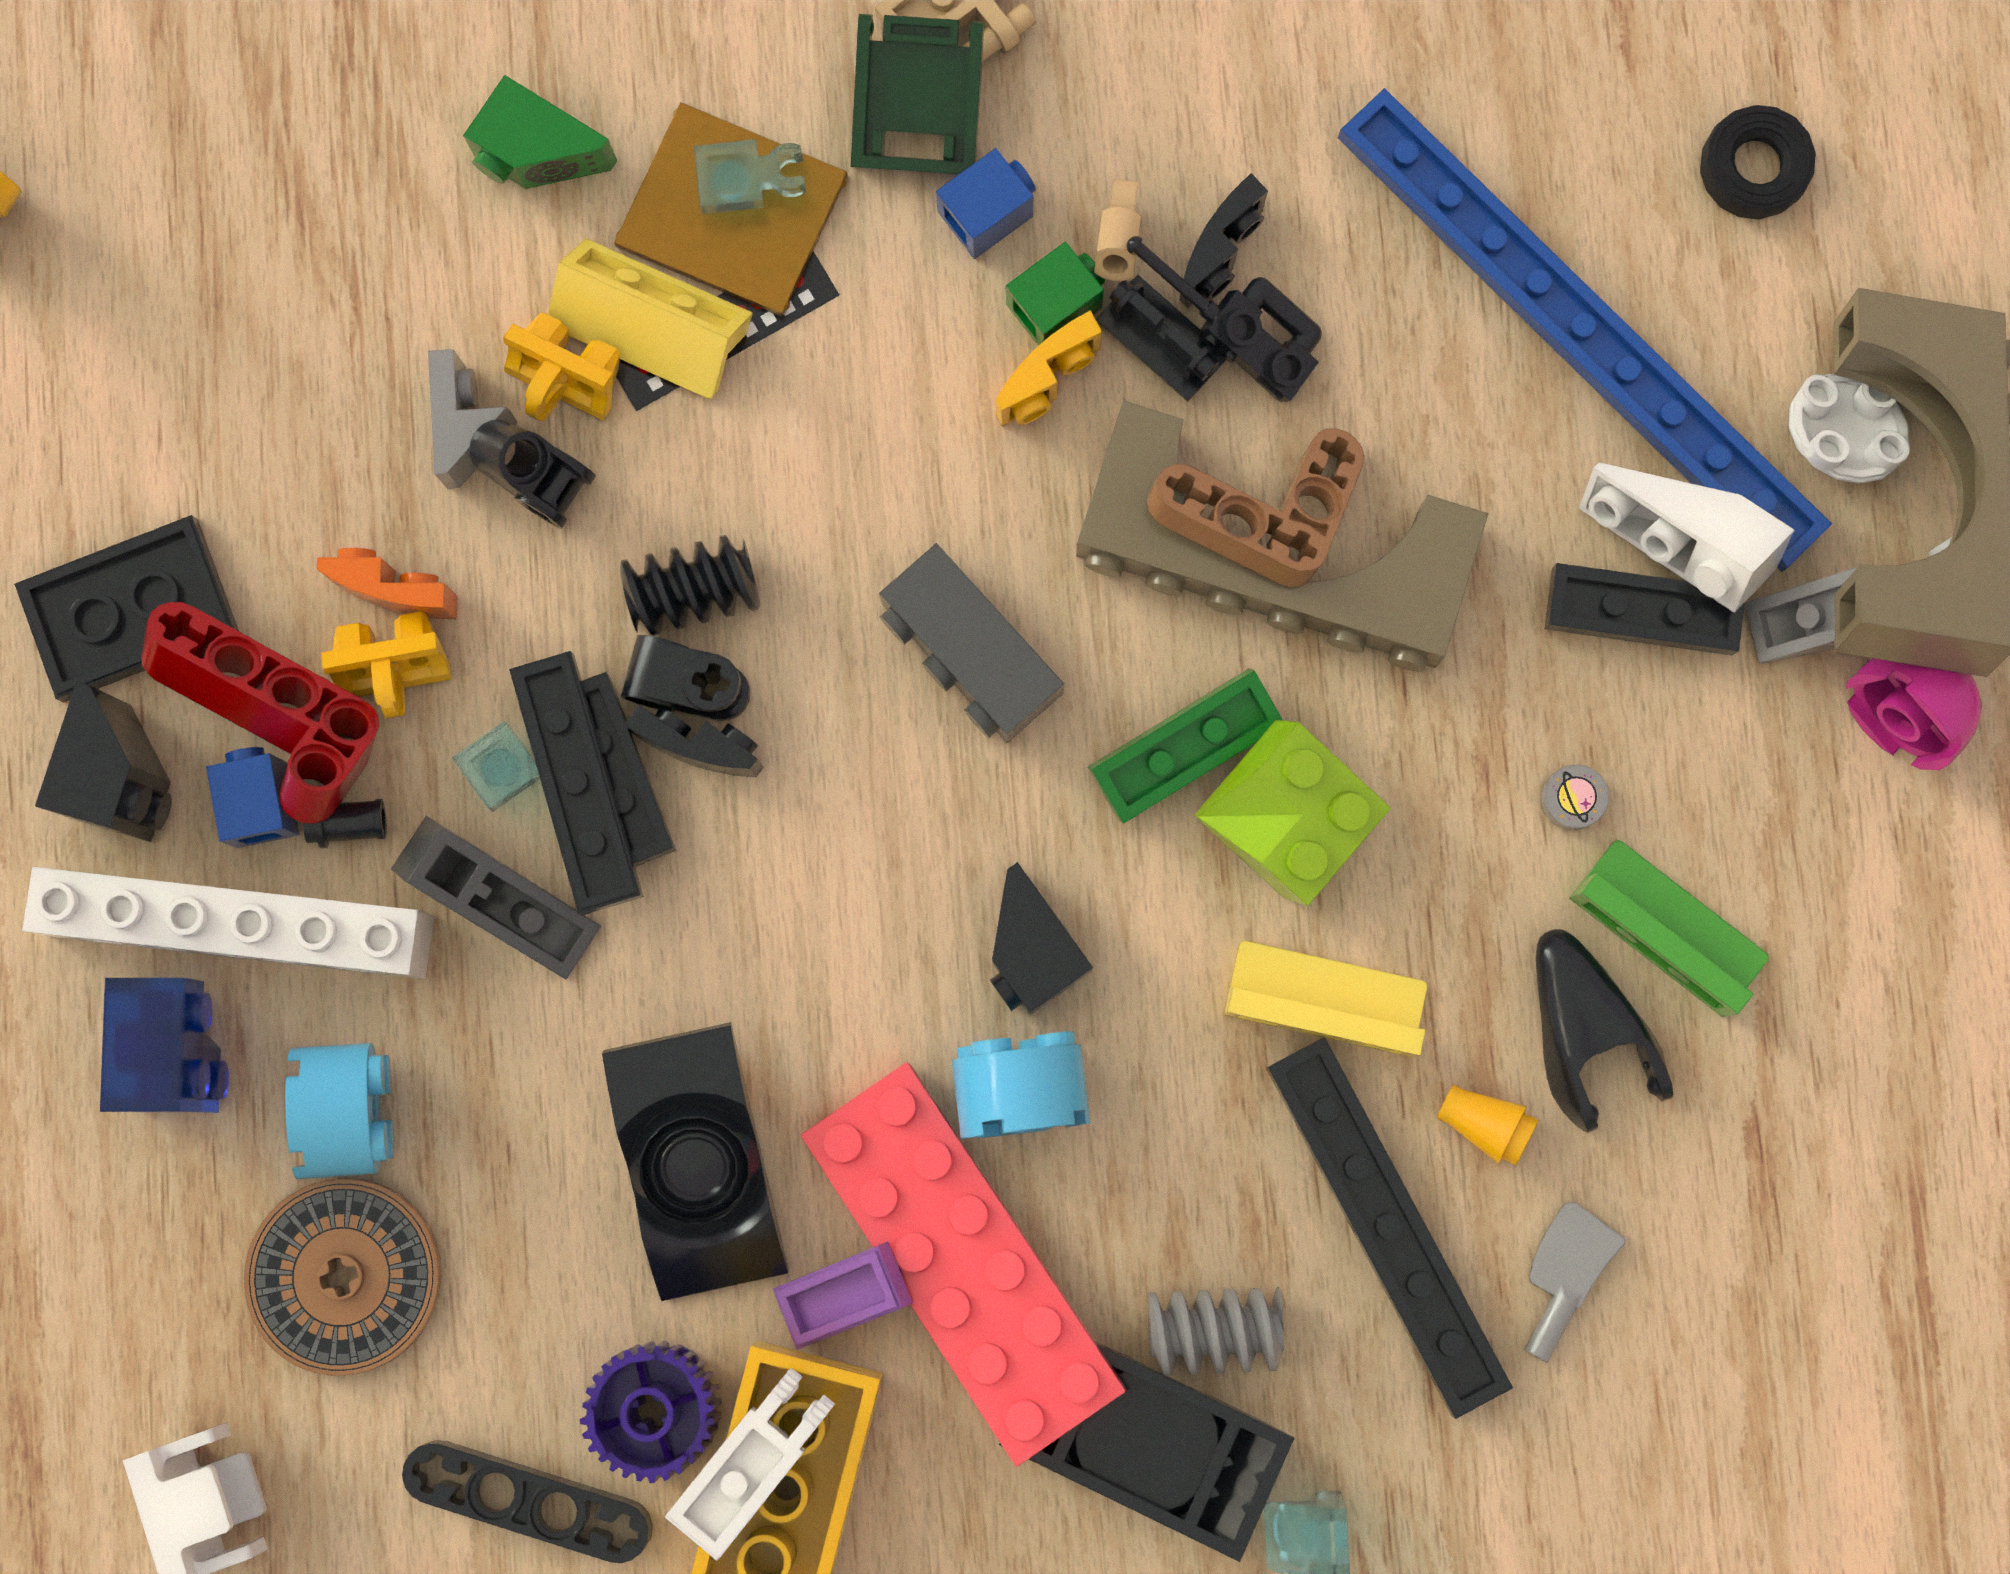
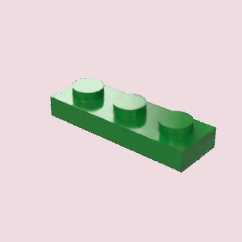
M1248 668L1087 768L1117 819L1124 824L1255 744L1275 720L1283 719L1255 670Z

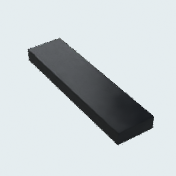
M568 651L509 669L578 914L586 915L644 897L575 655Z

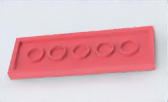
M904 1063L800 1135L871 1245L875 1247L887 1241L889 1242L913 1301L910 1305L1016 1467L1128 1391L910 1063Z

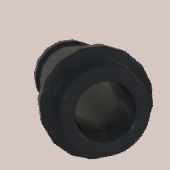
M383 799L364 802H344L338 806L336 811L327 820L319 823H303L306 843H318L319 848L323 849L328 848L329 842L369 838L385 839L387 823Z

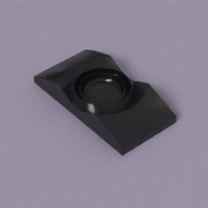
M724 1023L603 1050L602 1058L616 1133L629 1171L643 1245L661 1301L787 1274L789 1270L732 1023Z
M1096 1342L1128 1391L1029 1458V1460L1240 1562L1295 1437L1226 1402L1187 1386L1169 1376H1164V1374Z

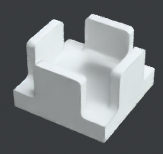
M228 1422L123 1460L158 1574H210L251 1559L268 1550L264 1537L225 1550L221 1539V1534L230 1531L234 1525L263 1515L267 1510L250 1454L248 1452H241L205 1466L199 1465L193 1449L232 1435Z

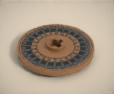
M353 1178L331 1179L313 1183L282 1200L267 1215L256 1231L250 1244L244 1269V1289L248 1310L265 1342L283 1359L306 1371L329 1376H347L371 1371L389 1363L404 1353L418 1339L429 1323L437 1304L441 1285V1263L438 1247L431 1229L420 1212L402 1195L392 1189L368 1180ZM339 1258L344 1267L355 1266L358 1271V1278L349 1282L350 1293L347 1295L342 1286L331 1287L328 1282V1275L337 1271L335 1260Z

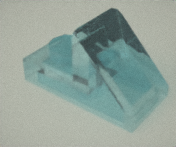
M1341 1491L1315 1492L1314 1501H1282L1265 1504L1266 1562L1270 1570L1289 1574H1350L1347 1508Z

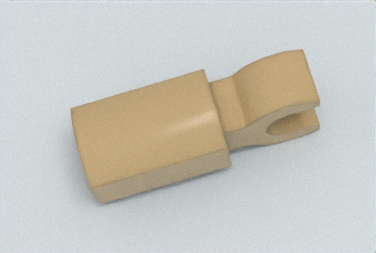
M1114 179L1110 208L1102 211L1094 273L1107 280L1125 281L1134 276L1136 254L1134 252L1129 253L1126 245L1131 237L1139 236L1141 215L1135 212L1138 181Z

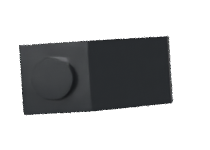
M1017 862L1007 869L992 957V963L999 973L991 978L990 982L1011 1011L1022 1005L1030 1016L1092 972L1093 966Z

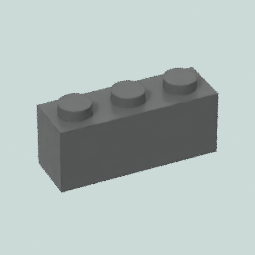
M937 543L879 592L882 605L886 609L880 615V619L902 644L905 645L913 639L929 656L922 662L923 667L946 692L955 685L971 704L964 709V712L987 738H990L997 732L1006 743L1010 742L1063 695L1064 683Z

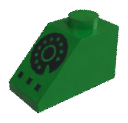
M506 75L503 76L463 134L475 156L472 163L478 170L500 184H504L506 179L509 178L525 189L608 172L612 170L617 162L608 138Z

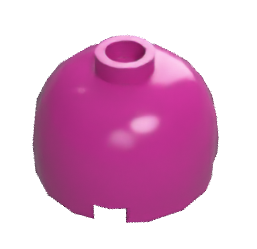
M1872 658L1847 681L1846 689L1853 687L1855 693L1847 704L1850 713L1861 729L1881 749L1892 756L1899 748L1917 756L1911 766L1921 770L1939 771L1956 759L1976 733L1982 710V701L1976 681L1971 674Z

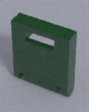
M859 13L850 167L960 174L976 162L984 22L971 21L969 29L970 44L969 47L958 46L959 20L884 15L883 40L874 41L872 40L874 32L873 15ZM886 131L945 135L944 160L884 156Z

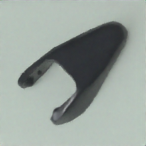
M1553 929L1544 933L1538 940L1535 957L1542 1023L1543 1056L1551 1094L1562 1112L1572 1123L1586 1133L1598 1128V1109L1590 1103L1579 1073L1585 1062L1593 1056L1627 1044L1636 1045L1640 1062L1648 1079L1646 1086L1649 1093L1657 1096L1662 1102L1671 1099L1674 1095L1662 1048L1651 1029L1612 977L1589 950L1569 932L1562 929Z

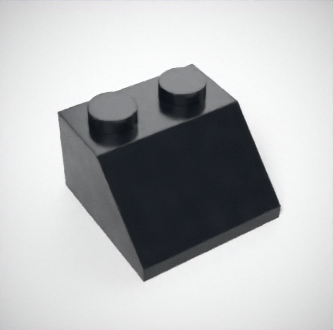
M76 681L35 807L79 822L151 842L155 830H160L164 826L170 813L172 799L171 795L167 792L171 781L132 706L91 685Z

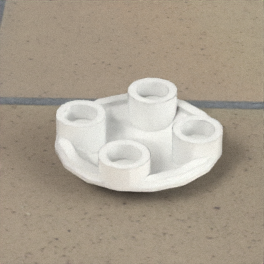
M1834 373L1812 375L1799 388L1789 406V430L1796 448L1814 468L1836 480L1858 484L1882 480L1899 468L1910 452L1909 426L1900 405L1895 399L1867 384L1836 376Z

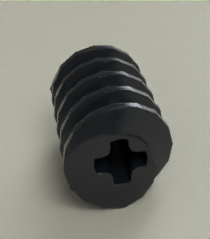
M726 535L719 536L718 555L713 557L702 541L695 542L693 562L687 563L677 547L670 548L669 566L665 569L660 566L652 553L646 554L644 574L641 575L636 573L627 559L621 561L620 574L624 595L637 633L639 621H642L651 635H659L662 631L663 615L665 614L676 629H683L687 622L688 608H691L701 623H707L711 619L712 602H716L726 617L734 616L737 596L743 599L751 611L758 610L760 607L757 584L744 539L742 549L736 550Z

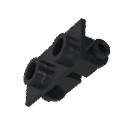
M1138 274L1131 282L1128 280L1122 281L1113 290L1109 297L1112 302L1096 318V321L1187 402L1227 361L1223 358L1224 352L1216 345L1212 347L1210 344H1207L1204 341L1206 336L1199 331L1200 329Z

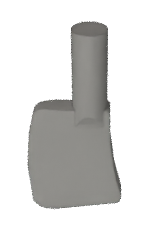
M1574 1202L1563 1204L1546 1230L1533 1259L1529 1274V1280L1533 1285L1553 1295L1524 1349L1546 1363L1550 1360L1575 1310L1581 1307L1592 1285L1603 1269L1625 1245L1624 1237Z

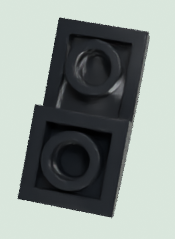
M1252 173L1230 193L1216 210L1200 235L1189 259L1184 280L1208 301L1218 296L1235 277L1231 271L1234 269L1238 249L1230 239H1233L1237 244L1241 243L1264 220V216L1261 213L1263 212L1268 190ZM1180 294L1179 300L1188 309L1192 303Z
M639 704L624 724L632 734L650 746L695 767L712 772L745 777H757L764 768L758 758L752 755L758 745L729 723L725 725L722 731H719L706 721L690 742L686 739V736L692 728L662 706L653 715Z

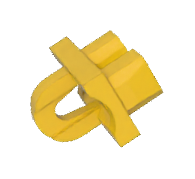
M544 312L540 313L525 329L512 324L503 337V344L508 346L504 372L529 384L524 396L527 399L525 414L543 422L551 415L559 401L562 400L603 421L612 408L613 383L619 370L620 352L618 349L600 340H591L583 353L578 356L564 349L569 342V329L562 321Z
M422 611L399 615L394 620L395 639L375 642V635L369 625L358 622L337 626L333 650L321 652L324 673L331 676L334 684L356 696L374 693L376 703L381 706L385 719L404 716L406 712L405 688L452 679L451 663L426 613Z

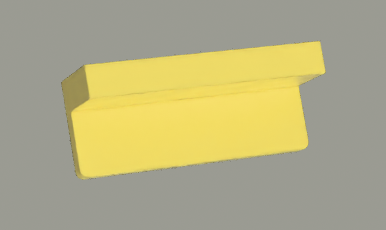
M587 238L559 262L548 315L562 321L569 329L570 337L585 344H589L591 340H600L617 348L620 352L621 360L706 398H712L718 392L727 355L748 333L753 312Z
M1243 941L1238 946L1224 1015L1403 1056L1415 1057L1421 1055L1425 1029H1420L1419 1025L1427 983L1423 980Z

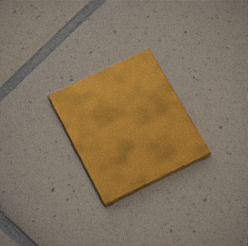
M680 102L678 108L673 113V119L623 225L616 233L614 244L617 248L783 317L785 311L790 307V300L842 188L846 186L848 174L847 171Z

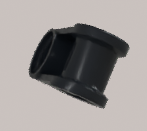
M491 420L482 424L474 432L470 442V456L473 464L480 472L514 495V499L530 512L560 529L567 522L564 516L565 512L583 484L591 485L596 477L585 465L554 447L540 435L503 420ZM515 443V453L508 464L505 465V454L508 448Z
M637 635L621 698L657 710L662 706L670 712L679 711L715 721H728L738 717L746 709L750 701L751 689L747 678L729 659L719 654L688 648L682 644L659 637ZM722 677L729 684L726 692L716 691L712 699L705 692L707 684H718Z

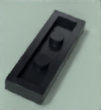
M1556 563L1551 571L1545 630L1733 656L1739 652L1744 604L1734 613L1713 598L1703 594L1688 581Z
M604 672L583 680V687L635 867L677 851L633 735L624 725L627 720L609 674Z

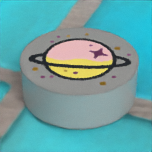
M1568 765L1559 769L1547 779L1541 792L1542 808L1548 819L1558 827L1567 830H1580L1594 824L1603 816L1609 802V792L1604 779L1595 770L1584 765Z

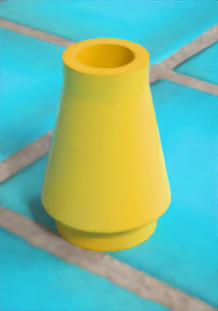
M1455 1084L1451 1087L1436 1118L1451 1126L1497 1164L1503 1159L1517 1166L1539 1119L1525 1113L1527 1106L1468 1091Z

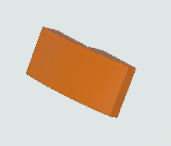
M366 548L338 549L337 557H317V570L340 588L368 603L404 614L422 611L426 613L428 618L456 620L457 595L445 583H438L439 577L436 575L404 573L400 575V583H395V570L381 557H376V551Z

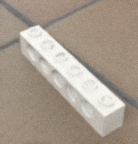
M32 867L22 931L55 938L426 979L434 916L414 909Z

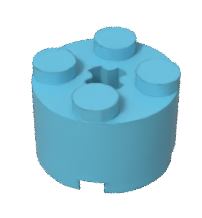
M1074 1031L1037 1035L1035 1039L1019 1041V1049L1012 1050L1011 1038L972 1042L971 1046L957 1048L958 1059L952 1060L960 1138L995 1137L1045 1131L1057 1126L1066 1125L1067 1128L1091 1124L1082 1048L1080 1044L1075 1043Z
M372 1043L290 1048L287 1061H300L299 1076L286 1077L285 1082L289 1153L303 1152L304 1165L292 1168L294 1177L296 1179L378 1174L380 1162L394 1158V1128L392 1119H380L379 1095L391 1093L389 1055H376Z

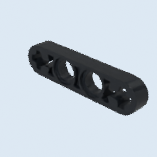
M434 1440L417 1447L408 1455L403 1465L402 1479L404 1486L413 1498L422 1503L613 1563L631 1561L647 1547L652 1537L653 1524L650 1514L643 1505L632 1499L449 1441ZM438 1454L443 1457L442 1469L460 1476L467 1472V1462L476 1465V1469L465 1486V1500L456 1497L463 1484L443 1480L436 1484L433 1489L426 1486L428 1475L419 1471L420 1463H427ZM493 1472L502 1473L507 1476L513 1483L515 1490L512 1503L509 1507L502 1510H495L486 1506L481 1500L479 1493L483 1478ZM555 1492L570 1496L577 1508V1515L573 1525L563 1530L554 1529L547 1525L541 1513L544 1499L549 1494ZM591 1502L601 1505L600 1510L594 1517L596 1519L612 1523L622 1513L630 1516L629 1528L638 1532V1539H628L621 1548H617L612 1545L613 1533L599 1527H594L590 1530V1540L580 1537V1532L584 1529L590 1518Z

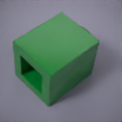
M1065 241L1005 285L1006 305L1039 346L1050 335L1075 318L1090 310L1094 315L1102 309L1104 289L1101 286L1105 283V279L1094 273L1095 262L1088 254L1083 252L1077 256Z

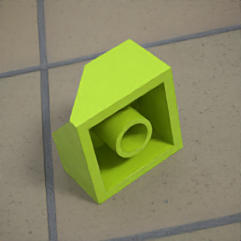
M1275 720L1194 814V817L1284 899L1309 906L1388 813L1391 807L1300 722Z

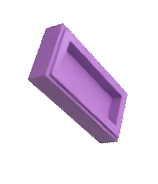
M888 1241L773 1288L797 1350L913 1303Z

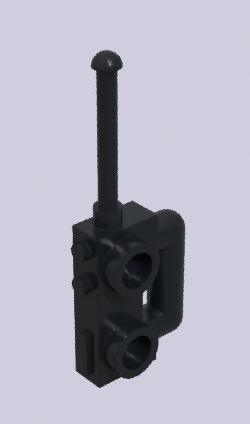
M1131 237L1126 245L1128 252H1134L1200 310L1199 315L1206 320L1199 330L1206 336L1204 341L1212 347L1216 345L1224 352L1222 356L1230 363H1237L1274 398L1280 402L1291 401L1319 363L1311 355V352L1321 340L1322 330L1320 326L1269 280L1263 277L1253 279L1242 293L1239 290L1228 291L1219 305L1213 300L1208 301L1141 242V237ZM1261 309L1292 335L1289 341H1285L1281 345L1262 328L1259 318L1263 313Z

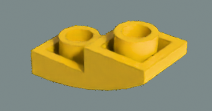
M1091 310L1070 321L1050 335L1013 372L996 398V417L1001 426L1017 420L1019 425H1025L1045 415L1052 408L1050 402L1057 399L1058 382L1053 373L1060 370L1064 376L1070 375L1085 368L1095 360L1096 356L1094 353L1099 351L1101 347L1102 331Z

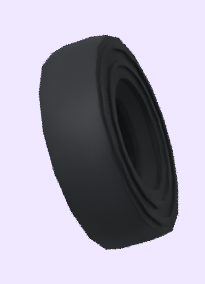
M1753 105L1733 111L1716 124L1702 148L1700 173L1707 193L1720 208L1737 217L1763 219L1783 213L1803 196L1814 176L1816 152L1809 132L1796 117L1777 107ZM1751 141L1764 142L1770 145L1779 156L1780 172L1778 176L1771 182L1764 184L1752 183L1744 179L1737 171L1735 165V153L1741 145Z

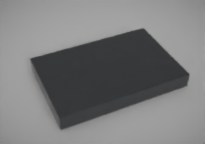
M192 515L14 584L55 699L61 702L71 699L76 681L99 689L145 671L142 666L141 654L147 621L151 612L159 605L168 602H183L239 631L199 521Z

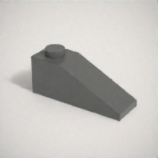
M427 815L391 868L406 883L564 979L568 978L601 927L595 921L585 915L578 914L576 909Z

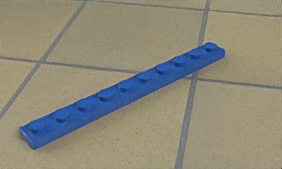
M1385 88L1340 129L1338 139L1691 484L1742 495L1795 530L1777 567L1781 572L1787 569L1832 525L1809 500Z

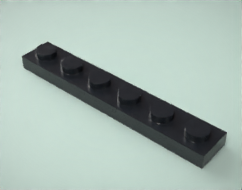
M1323 1037L1266 1067L1451 1417L1457 1419L1511 1390L1513 1387L1326 1038Z

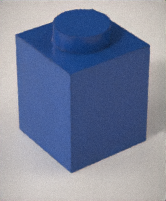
M995 148L936 191L937 212L973 259H976L1033 217L1034 196L1032 193L1036 191V187L1027 171L1017 160H1013L1008 164L997 148Z
M249 747L226 753L225 763L206 766L219 842L235 848H242L299 836L297 820L286 814L280 804L279 793L287 767L286 761L270 753L265 754L262 747Z

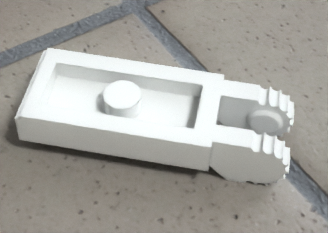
M792 1368L787 1371L758 1409L754 1406L750 1409L665 1516L667 1520L716 1561H718L806 1450L802 1445L835 1405L824 1394L819 1400H814L802 1415V1422L791 1436L769 1420L779 1406L787 1403L799 1388V1381L802 1379V1376Z

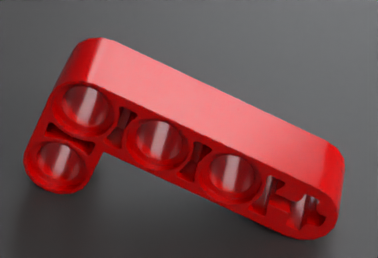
M168 602L159 605L151 612L147 621L141 654L142 666L146 673L155 681L291 754L279 793L280 804L283 810L291 818L302 823H319L327 820L336 811L367 765L379 728V718L374 708L358 696L191 605L183 602ZM223 672L233 673L240 677H231L223 674ZM279 703H287L295 706L297 709L287 708ZM336 734H344L352 737L354 740H346ZM303 779H313L324 786H313L307 784Z

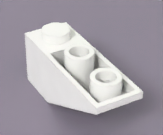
M1600 462L1592 470L1579 506L1580 510L1594 518L1600 525L1609 528L1646 553L1652 560L1661 563L1697 587L1703 594L1713 598L1734 613L1776 571L1795 531L1742 495Z

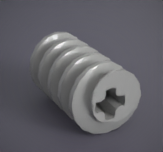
M1277 1287L1271 1306H1268L1260 1288H1251L1245 1307L1241 1306L1234 1289H1224L1219 1308H1215L1208 1290H1199L1193 1309L1190 1310L1181 1291L1172 1292L1166 1311H1163L1156 1293H1148V1331L1151 1357H1157L1164 1376L1172 1375L1177 1356L1184 1357L1190 1374H1198L1204 1355H1210L1217 1373H1224L1230 1354H1236L1243 1372H1250L1256 1353L1263 1354L1270 1371H1277L1284 1350V1321L1280 1287Z

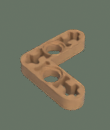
M1331 428L1318 432L1302 455L1279 510L1194 467L1184 464H1172L1164 468L1148 492L1147 506L1153 518L1164 527L1281 585L1300 587L1311 580L1328 554L1363 467L1365 455L1357 439L1346 431ZM1329 454L1337 458V469L1330 479L1321 476L1329 459ZM1174 490L1185 494L1184 505L1173 500ZM1312 496L1317 498L1326 507L1328 516L1325 518L1310 516L1300 506L1299 497ZM1206 504L1214 507L1208 518L1201 516L1206 508ZM1225 514L1240 516L1250 526L1251 536L1238 537L1231 534L1224 527L1221 517ZM1266 533L1272 536L1266 544L1267 548L1259 545ZM1289 547L1299 551V562L1293 561L1288 557L1290 553Z

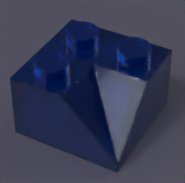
M105 978L100 1112L219 1113V1100L225 1099L228 1092L229 1071L226 1061H221V1048L205 1033L209 1031L212 1022V1000L209 993H204V981L190 978Z

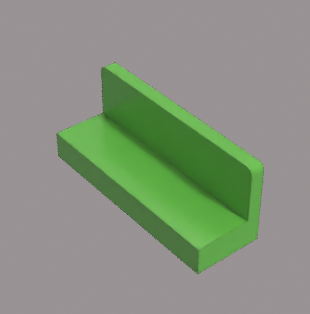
M1617 840L1610 844L1569 898L1721 1017L1739 1014L1754 995L1747 987L1768 961V954L1622 841Z

